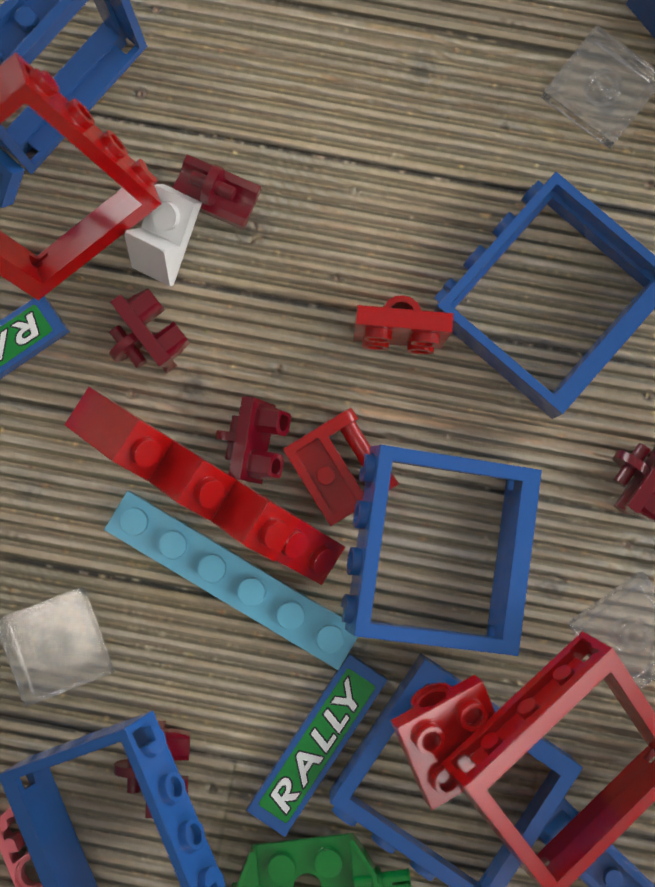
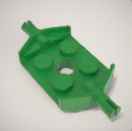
M346 833L252 844L238 881L233 882L231 886L295 887V880L305 873L315 875L321 882L320 887H411L409 868L381 872L380 866H375L365 847L355 834Z

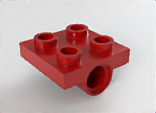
M405 295L389 299L383 307L357 305L353 341L362 342V348L369 350H389L390 344L407 346V352L413 354H433L434 348L441 349L451 335L454 313L422 311L418 302Z
M475 674L452 687L446 683H434L421 688L411 698L410 702L413 708L390 720L423 799L431 810L463 793L441 763L495 713L483 681ZM472 763L463 772L467 774L475 765Z

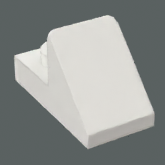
M155 184L154 187L161 205L144 218L141 228L126 230L124 236L132 268L168 286H173L202 202L164 184Z

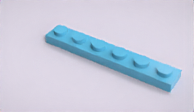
M132 491L126 492L104 529L337 670L340 669L358 638L345 630L346 623L342 622V617Z

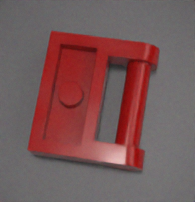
M352 408L345 410L283 448L330 527L352 514L356 502L363 500L364 490H361L330 440L331 436L341 432L363 467L365 454H369L371 446L358 427L356 421L359 418ZM391 473L389 490L399 484L393 473Z

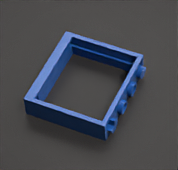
M5 0L0 5V65L15 52L30 65L88 0ZM94 0L103 23L53 77L59 87V92L67 100L71 101L74 98L79 100L88 111L92 109L147 48L130 0ZM126 38L135 44L127 54L122 51L127 44ZM29 106L20 113L7 129L2 124L0 125V148L31 175L65 138ZM33 148L37 154L30 160L26 155Z
M557 172L545 184L538 180L530 187L521 199L526 206L515 217L509 212L492 231L497 237L487 250L482 245H479L463 264L468 270L458 282L450 278L434 297L439 302L434 312L454 313L452 333L551 419L562 415L655 309V255ZM547 205L643 286L640 292L552 392L455 309Z
M387 445L371 446L369 454H365L364 465L360 468V481L365 482L363 500L356 502L353 515L354 528H359L357 545L350 548L347 558V574L352 575L350 594H344L341 602V607H343L342 622L346 623L345 630L356 637L519 656L542 470ZM392 463L506 480L486 635L371 621Z
M420 653L330 788V804L334 806L332 810L346 824L355 827L358 822L372 832V840L383 850L391 854L398 850L411 859L409 862L410 866L429 881H433L436 877L449 887H506L521 864L504 843L478 882L353 795L395 732L390 720L410 709L412 706L410 702L412 696L423 688L426 683L429 685L446 683L452 687L461 682L456 676ZM491 701L495 712L501 708ZM544 737L527 753L551 768V771L515 825V828L531 848L583 769L571 755Z
M153 710L31 755L0 773V782L42 886L98 887L49 767L122 742L180 886L226 887L223 874L217 866L205 837L204 828L198 820L186 791L185 782L178 772L166 743L165 734L160 728ZM26 775L29 785L24 788L20 777Z

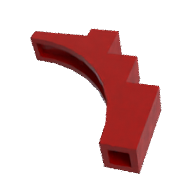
M88 387L64 424L112 462L147 480L176 503L208 519L242 545L274 562L276 560L320 585L324 583L345 549V546L251 489L91 387Z

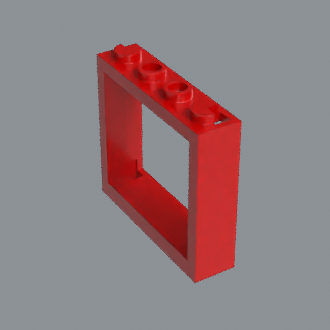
M15 52L0 65V125L26 103L122 187L37 256L0 230V276L39 301L122 236L126 230L132 228L159 207L161 201L154 187L158 180L148 171L146 163L142 159H138L135 162L127 155L128 152L124 144L112 131L107 130L103 133L95 125L90 112L79 100L75 98L71 101L67 100L59 92L57 83L45 69L42 72L37 67L34 69Z
M582 631L478 730L451 753L441 765L539 887H570L655 802V759L651 763L649 762L655 756V712L614 649ZM586 655L589 656L585 662L581 661ZM604 679L648 746L536 855L487 790ZM473 763L475 766L465 774L463 771Z

